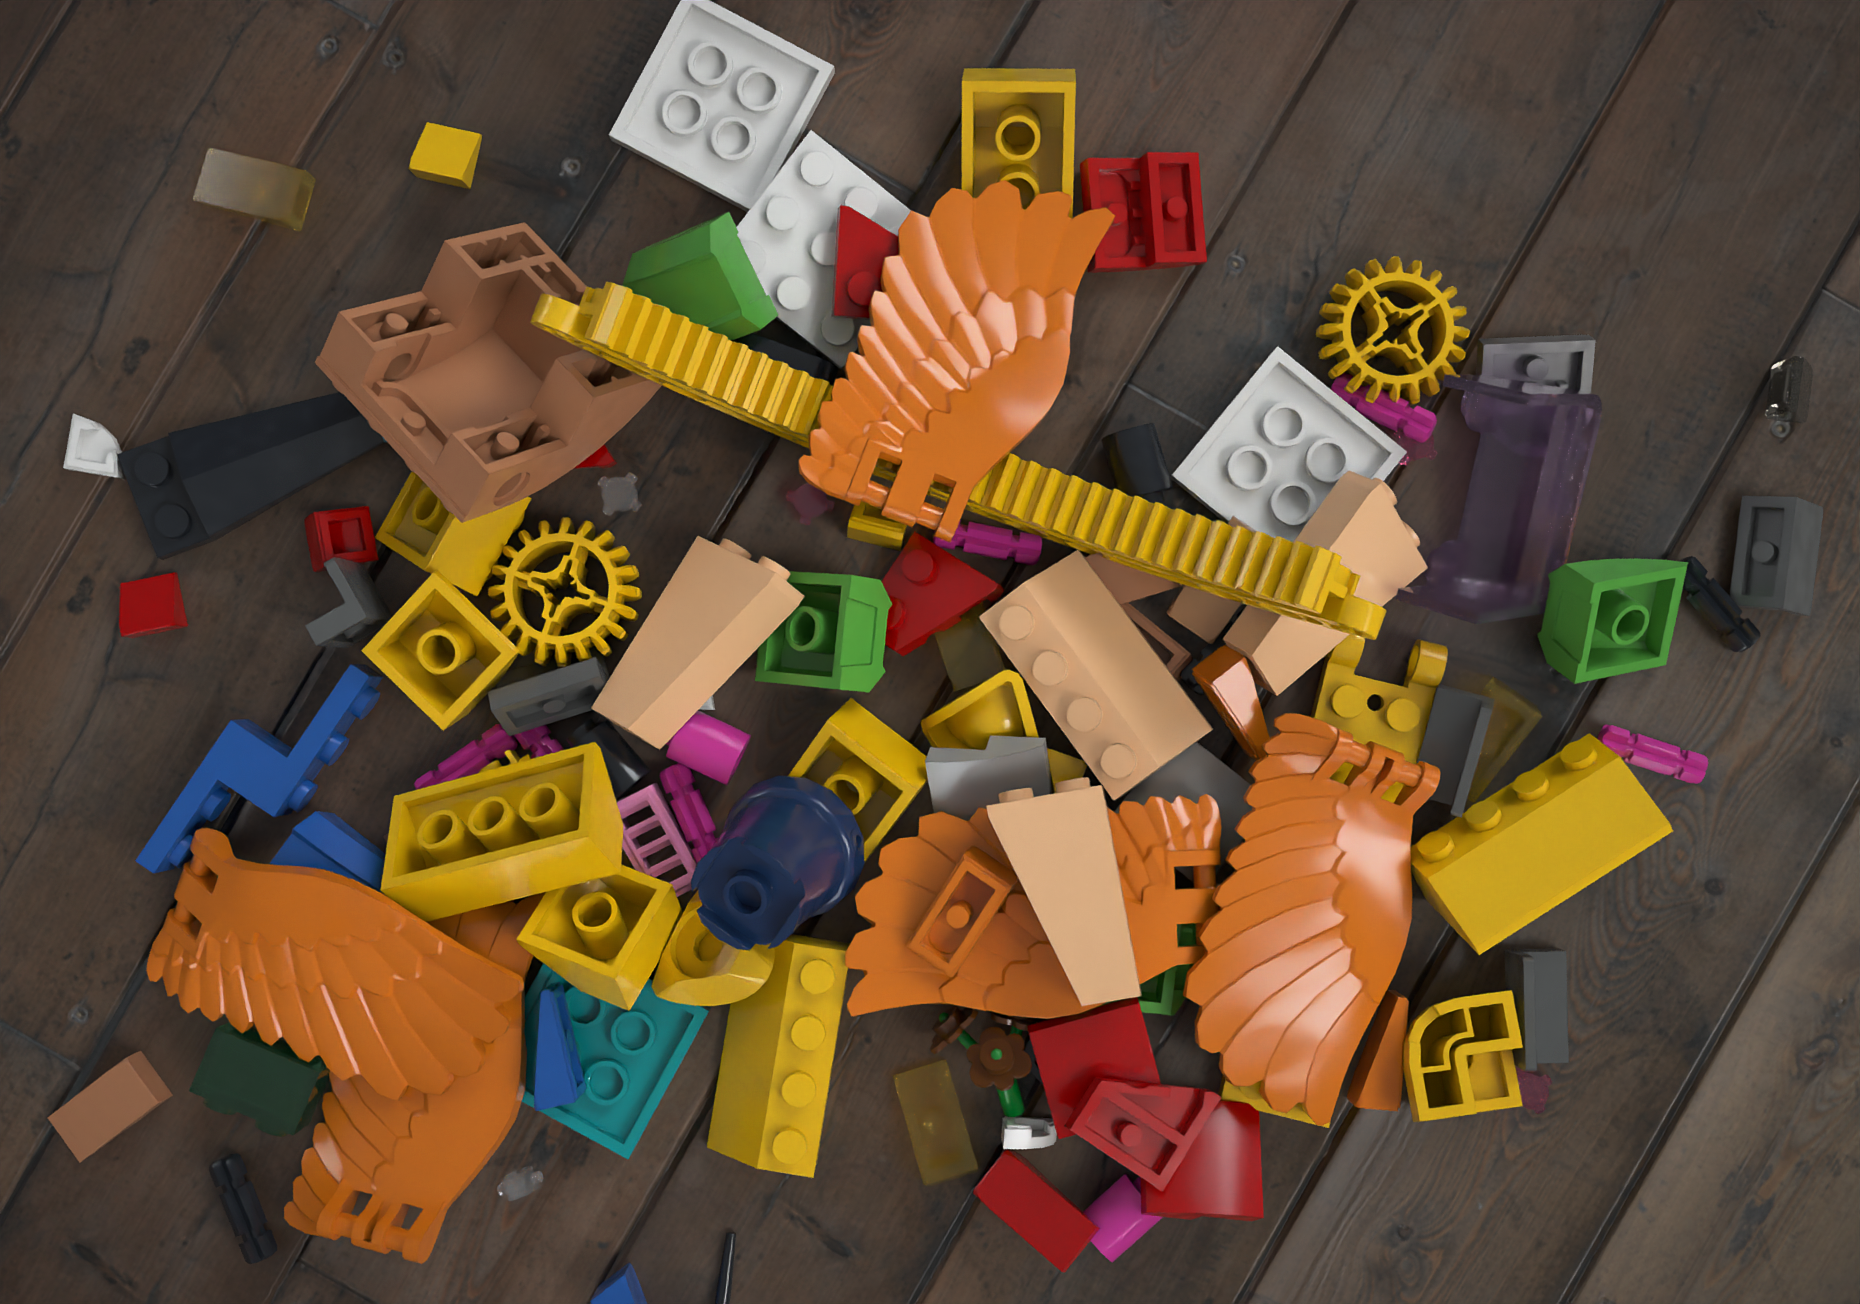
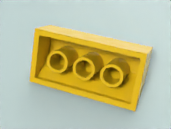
M1589 733L1581 739L1569 743L1562 751L1534 769L1520 774L1512 783L1487 799L1473 804L1462 814V818L1457 817L1438 830L1422 837L1418 843L1410 847L1411 872L1429 904L1480 955L1673 832V829L1621 757Z
M596 742L395 795L380 890L388 898L420 919L428 922L621 873L624 825L601 748Z
M791 934L779 946L774 947L775 959L773 968L768 979L760 989L745 999L730 1003L707 1148L756 1169L814 1178L849 970L845 966V952L850 945L849 943Z

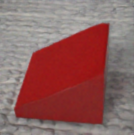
M369 506L313 512L304 519L314 572L327 571L324 562L333 557L362 564L378 560Z
M176 572L120 584L119 630L121 637L136 638L188 627L178 574Z

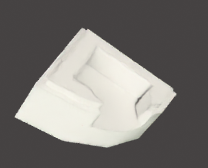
M73 414L63 468L125 479L124 471L117 454L122 453L117 439L100 423Z
M1005 1116V1118H1002L1001 1138L1003 1149L1044 1148L1054 1145L1056 1142L1057 1132L1052 1118Z

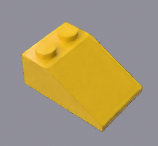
M964 68L962 77V190L968 191L972 198H977L988 185L1006 180L1019 189L1024 210L1028 208L1038 194L1060 191L1069 194L1072 198L1069 217L1073 218L1075 69Z
M850 698L826 721L788 776L808 778L832 790L852 811L864 837V861L866 862L927 783L928 777L925 766L927 756Z

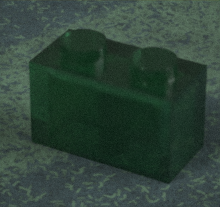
M228 1022L215 1029L189 1092L205 1098L203 1103L211 1110L228 1115H234L236 1112L255 1119V1126L265 1133L279 1137H285L288 1134L293 1136L310 1124L329 1080L330 1070L325 1065L321 1056L317 1055L310 1062H306L298 1058L287 1042L278 1039L274 1044L269 1045L261 1040L257 1029L251 1027L244 1033H240Z

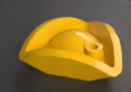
M1011 670L999 672L921 720L923 733L934 748L985 750L990 735L1039 738L1023 679L1019 673Z
M697 890L687 904L661 955L651 988L655 995L661 999L694 1006L725 1005L745 999L759 990L768 979L774 964L775 949L774 947L768 949L770 944H755L750 951L741 950L717 939L699 918L697 910L702 906V902Z

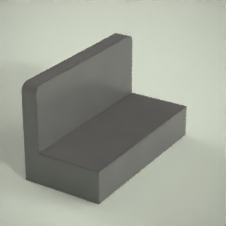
M1742 496L1730 597L1739 608L1780 610L1795 615L1810 616L1823 520V507L1798 497Z
M333 557L324 562V566L345 603L310 622L305 627L316 646L349 648L381 630L393 616L362 563Z
M596 646L589 648L592 659L582 662L578 660L576 652H572L571 664L567 667H558L555 657H552L546 666L533 663L506 672L503 678L496 684L497 689L488 691L491 711L506 733L512 736L593 710L591 709L592 705L610 678L606 657L597 650Z
M1439 684L1417 763L1424 761L1440 768L1439 784L1429 799L1451 805L1450 815L1462 818L1495 699Z
M1505 949V991L1512 990L1523 1048L1512 1049L1515 1065L1524 1071H1536L1537 1064L1569 1063L1566 951L1562 949Z

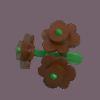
M953 1006L946 1012H942L932 1028L936 1035L932 1039L933 1044L930 1047V1051L933 1054H937L947 1044H951L957 1039L967 1049V1058L972 1064L969 1071L971 1081L981 1088L995 1085L1003 1114L1006 1117H1016L1022 1114L1025 1107L1017 1079L1028 1075L1032 1068L1030 1056L1023 1051L1025 1043L1022 1038L1023 1030L1028 1031V1025L1043 1022L1047 1019L1008 1016L990 1011V1018L992 1020L1012 1025L1010 1035L1006 1036V1033L998 1027H989L981 1033L978 1044L964 1030L976 1018L978 1014L976 1009L965 1007L963 1010H960L957 1006Z

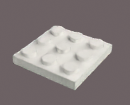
M681 0L609 136L613 142L748 212L790 158L834 76L835 68L832 64L710 0Z
M810 130L736 228L739 232L737 235L766 295L770 296L778 312L776 319L841 369L846 363L848 353L855 352L858 348L857 336L861 325L871 326V323L867 319L831 317L838 207L840 205L849 206L897 236L898 229L911 210L815 132Z
M1277 346L1170 478L1225 523H1228L1231 517L1235 516L1255 531L1263 532L1273 538L1280 536L1294 542L1340 477L1346 472L1352 471L1370 479L1379 478L1384 481L1407 451Z

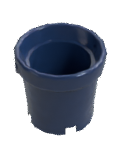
M779 775L755 783L735 802L729 811L720 837L696 865L691 879V890L693 892L698 887L702 906L697 910L701 922L717 939L736 949L750 951L755 944H770L768 949L779 946L809 917L828 912L855 889L865 864L864 837L852 811L832 790L808 778Z

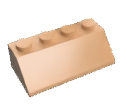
M1080 550L1073 552L1025 581L979 616L988 631L1113 800L1124 796L1213 730Z

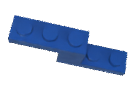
M350 664L293 749L249 719L230 720L135 861L152 873L172 870L175 866L177 868L183 867L194 855L190 850V845L196 830L201 829L207 820L210 822L214 821L231 799V794L227 792L229 787L273 817L289 815L293 810L297 813L303 810L318 788V785L313 780L324 764L328 766L334 764L347 747L349 738L344 735L357 717L360 720L365 718L377 703L380 692L376 690V687L383 679V676L365 664Z

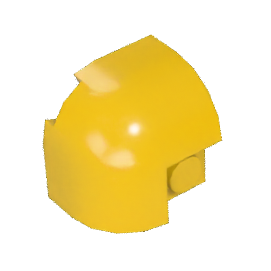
M1512 990L1449 999L1427 1007L1411 1022L1403 1042V1070L1413 1122L1477 1114V1112L1523 1106L1512 1049L1523 1048Z

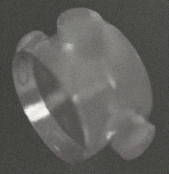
M629 472L625 478L613 477L608 479L603 476L599 480L598 485L602 488V499L605 503L602 511L606 515L611 516L614 511L624 512L630 509L637 512L642 506V503L637 500L638 492L634 485L638 478L633 473Z
M532 1166L521 1168L501 1178V1184L497 1186V1192L500 1196L506 1195L508 1201L519 1199L539 1189V1182L543 1181V1175L541 1171L534 1172Z

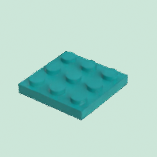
M543 963L525 996L524 1032L527 1047L526 1088L522 1102L534 1108L540 994L551 983L560 982V985L563 984L587 1089L574 1103L539 1111L622 1157L629 1159L711 1007L680 1004L659 998L651 988L654 976L650 975L630 1011L581 992Z

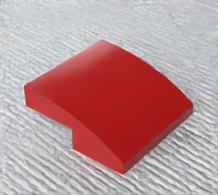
M1147 152L1140 158H1087L1080 163L1083 213L1106 207L1115 215L1113 223L1087 266L1088 273L1166 269L1201 265L1207 262L1198 152Z
M1137 997L1098 1006L1080 1014L1062 1016L1027 1026L1058 1139L1077 1135L1064 1125L1095 1077L1161 1084Z
M1219 1100L1163 1192L1140 1177L1141 1215L1188 1220L1201 1216L1243 1221H1255L1264 1218L1259 1111L1249 1103Z

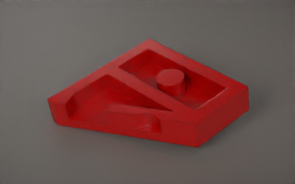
M842 205L838 207L831 317L870 320L869 305L875 291L883 292L881 286L883 261L885 257L898 255V236L853 208Z
M914 531L881 581L892 602V606L888 609L885 645L904 657L925 644L928 637L933 633L944 632L962 621L960 615L986 599L992 602L999 598L1005 589Z
M1095 1077L1064 1126L1163 1192L1218 1104L1221 1096L1206 1088Z

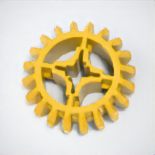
M1393 256L1387 261L1385 271L1376 259L1370 260L1365 264V275L1355 268L1351 269L1345 275L1347 286L1337 283L1329 291L1332 299L1337 304L1325 303L1319 311L1323 318L1333 322L1320 325L1316 329L1317 337L1332 340V344L1325 346L1318 352L1320 359L1327 360L1336 357L1338 362L1329 370L1328 376L1331 379H1335L1344 372L1352 375L1353 378L1344 388L1349 394L1355 392L1361 384L1365 387L1368 384L1371 385L1365 396V400L1370 403L1375 402L1381 389L1389 392V397L1393 402H1397L1401 394L1403 399L1409 401L1410 406L1420 401V390L1428 397L1437 394L1440 391L1437 379L1448 382L1456 375L1449 362H1460L1466 355V352L1461 347L1453 344V342L1465 340L1469 337L1470 332L1469 329L1463 326H1454V321L1466 315L1467 308L1464 306L1450 308L1447 301L1457 294V288L1450 286L1440 292L1435 285L1441 280V271L1435 270L1424 279L1420 277L1423 269L1422 262L1414 260L1404 273L1399 256ZM1391 291L1401 293L1413 299L1418 305L1410 309H1401L1394 306L1387 297L1381 299L1377 292ZM1357 303H1359L1365 311L1362 318L1367 325V337L1361 345L1355 348L1351 336V319ZM1429 319L1432 327L1433 342L1430 355L1425 362L1420 355L1424 349L1418 340V329L1423 321ZM1406 320H1411V323L1402 329V333L1392 342L1385 340L1380 345L1373 346V343L1382 337L1383 332L1392 324L1399 326ZM1375 356H1384L1389 358L1397 368L1403 366L1409 375L1395 376L1384 374L1373 369L1366 361Z
M568 517L561 519L559 532L555 534L548 521H540L538 529L541 537L535 540L526 530L520 531L518 536L525 547L517 552L512 546H504L502 552L512 561L510 566L494 565L492 567V573L505 581L503 585H494L488 588V595L492 599L505 601L490 611L491 617L496 621L509 620L500 631L509 640L519 637L516 647L520 650L519 654L522 656L531 653L536 647L534 654L535 662L542 666H546L554 651L557 666L560 668L570 666L572 652H576L580 662L592 659L589 648L596 646L597 650L605 657L609 656L612 650L604 639L611 633L621 641H625L628 637L626 631L618 625L620 618L629 622H635L638 618V613L631 607L625 606L624 603L637 601L642 598V592L638 587L624 585L639 577L636 566H621L630 556L629 551L625 546L615 547L610 550L615 537L608 530L600 533L594 539L595 526L587 520L581 524L576 535L574 524ZM563 552H570L569 556L563 555L559 566L553 571L547 573L533 571L539 563L548 557ZM588 555L601 562L605 568L609 584L608 598L600 596L594 590L586 587L585 582L588 570L585 567ZM569 582H571L570 585L584 599L576 596L574 599L564 597L562 602H560L547 588L553 590L557 588L566 589ZM524 589L532 591L536 596L542 597L544 600V610L541 617L546 622L542 632L535 630L526 617L523 607ZM583 613L600 614L584 630L571 635L559 636L561 630L567 631L570 622L577 615Z

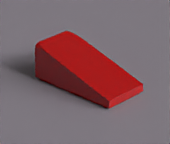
M1006 1150L1002 1153L973 1190V1194L993 1213L1063 1273L1067 1271L1100 1229L1025 1157L1011 1150Z

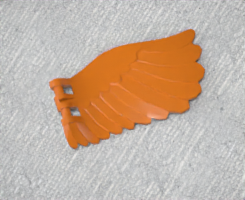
M1006 180L988 185L977 198H972L966 190L951 188L936 202L929 217L911 210L898 229V255L885 257L881 273L883 292L875 291L869 305L871 326L861 325L859 329L857 343L860 355L854 352L848 353L844 367L847 380L844 378L835 379L830 395L831 401H822L817 416L819 429L812 430L808 435L810 456L803 455L798 461L799 472L809 484L830 496L857 506L860 505L861 501L882 509L880 515L909 527H913L915 523L935 530V537L951 542L972 490L1035 429L1047 415L1064 384L1070 355V334L1072 330L1074 301L1078 287L1093 254L1113 223L1115 215L1105 207L1086 211L1071 219L1069 217V210L1072 198L1069 194L1060 191L1038 194L1028 208L1024 210L1019 189ZM878 458L899 465L890 488L870 480ZM932 480L953 488L944 509L924 501Z
M1284 713L1274 719V727L1279 729L1280 733L1262 744V749L1266 752V756L1255 761L1248 771L1254 778L1255 783L1249 786L1243 799L1246 804L1252 806V810L1241 817L1234 829L1245 839V842L1229 850L1225 859L1234 868L1235 872L1214 891L1212 900L1220 907V911L1208 918L1196 935L1205 949V954L1187 971L1183 996L1200 1005L1195 1019V1042L1199 1047L1210 1053L1220 1052L1219 1069L1227 1082L1233 1086H1251L1261 1081L1259 1093L1271 1109L1288 1113L1297 1103H1301L1304 1112L1316 1125L1322 1126L1331 1121L1350 1061L1396 973L1405 949L1412 920L1410 845L1413 815L1436 791L1441 772L1437 766L1424 761H1419L1417 764L1405 760L1403 753L1373 741H1369L1365 745L1354 741L1353 734L1335 728L1322 720L1297 713ZM1344 762L1354 765L1343 784L1329 779ZM1395 782L1404 784L1394 803L1381 799L1386 790Z

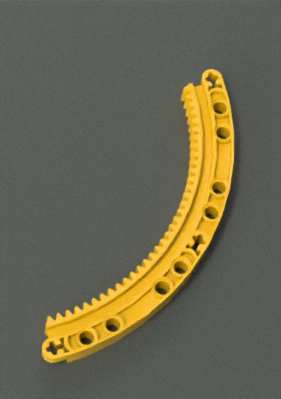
M606 282L603 289L586 287L579 306L552 295H540L530 321L534 326L672 391L809 449L808 435L812 430L819 429L817 416L822 401H831L830 395L833 386L828 381L813 378L805 371L790 368L787 363L768 358L767 354L752 351L745 344L728 340L727 336L708 330V327L692 323L688 317L672 313L669 308L651 302V299L632 293V289L612 282ZM1012 453L1003 458L972 490L965 510L1027 533L1039 535L1042 538L1090 555L1101 553L1103 554L1102 558L1153 576L1283 616L1371 640H1376L1387 611L1375 603L1353 596L1360 575L1351 573L1352 571L1349 568L1340 564L1342 556L1321 546L1315 545L1313 548L1300 541L1293 543L1280 536L1273 538L1263 532L1256 531L1254 533L1238 525L1232 527L1220 520L1214 522L1199 514L1194 516L1182 509H1170L1158 502L1151 503L1135 495L1132 497L1120 490H1110L1099 483H1089L1078 476H1068L1057 469L1042 467L1037 462L1022 460ZM878 458L872 474L893 482L899 465ZM932 480L927 495L947 502L953 488Z

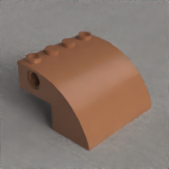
M525 222L445 240L420 292L339 311L322 352L315 361V364L332 381L333 386L347 397L368 420L370 427L391 445L405 461L406 466L423 480L441 500L445 509L454 514L461 523L518 502L548 486L575 468L621 430L661 387V385L587 352L530 323L541 294L552 295L579 306L587 286Z

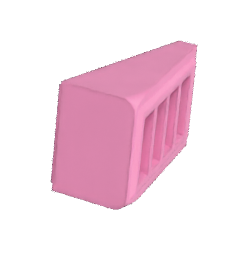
M654 783L618 801L617 805L624 825L622 847L634 869L656 878L683 863L688 873L669 883L673 885L677 897L690 891L691 879L697 863L658 784ZM650 805L655 815L630 827L625 817ZM661 825L666 835L640 847L636 837ZM672 844L677 854L651 867L646 857Z

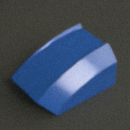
M315 811L292 829L289 838L269 863L271 865L325 869L354 879L384 894L380 889L385 853L335 813Z

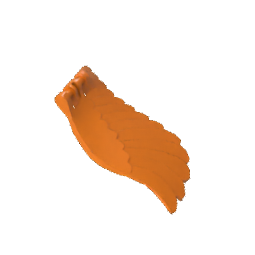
M1208 794L1199 796L1197 804L1182 795L1176 796L1171 803L1160 796H1149L1144 805L1133 801H1123L1119 805V813H1115L1107 808L1140 984L1176 965L1195 964L1205 954V949L1197 936L1195 945L1178 946L1177 924L1195 923L1197 935L1207 919L1220 911V907L1212 900V897L1217 888L1216 865H1221L1220 840L1222 825L1217 802ZM978 808L969 821L943 811L919 817L917 836L898 838L880 849L878 866L882 870L881 875L866 882L855 896L858 914L872 926L856 933L845 952V966L849 969L863 971L865 976L854 987L847 1002V1010L851 1016L854 1017L879 1010L916 1004H952L1008 1016L1050 1019L1080 1014L1106 1002L1086 1006L1081 1005L1019 879L953 978L905 946L959 860L971 846L978 847L1015 872L988 818L987 809ZM1193 866L1194 888L1175 889L1174 867Z
M201 828L194 833L190 845V850L194 855L190 862L184 864L174 892V898L178 901L177 905L167 913L164 925L152 944L146 968L150 981L157 982L163 977L167 996L172 997L178 994L180 1006L187 1013L200 1008L202 1013L212 1022L225 1014L230 1024L240 1033H244L255 1024L261 1040L267 1044L272 1045L279 1038L283 1037L299 1059L310 1062L315 1056L320 1055L327 1068L342 1081L356 1074H361L377 1094L396 1101L404 1095L409 1086L422 1093L441 1096L452 1085L454 1074L465 1078L477 1073L485 1064L486 1053L482 1040L490 1043L507 1032L512 1017L502 1002L511 1000L524 989V983L520 975L467 949L381 892L354 879L325 869L259 864L237 859L233 854L228 837L222 832L210 828Z
M546 892L528 896L517 904L513 903L514 900L428 921L427 923L467 949L520 975L523 983H525L533 955L521 947L516 939ZM525 987L511 1000L502 1002L512 1017L505 1034L490 1043L482 1040L486 1049L485 1064L477 1073L465 1078L454 1074L452 1085L441 1096L422 1093L409 1086L404 1095L396 1101L377 1094L361 1074H356L342 1081L331 1070L329 1071L333 1092L323 1095L322 1110L325 1122L315 1125L313 1147L305 1150L301 1160L302 1175L297 1176L293 1181V1201L288 1202L284 1207V1219L290 1226L306 1234L331 1240H337L341 1236L351 1238L353 1246L387 1254L391 1250L402 1252V1257L405 1260L419 1264L427 1261L433 1250L447 1210L487 1164L517 1118L526 1088ZM360 1191L372 1194L367 1206L359 1216L353 1215L352 1211ZM410 1205L423 1209L410 1229L401 1228Z

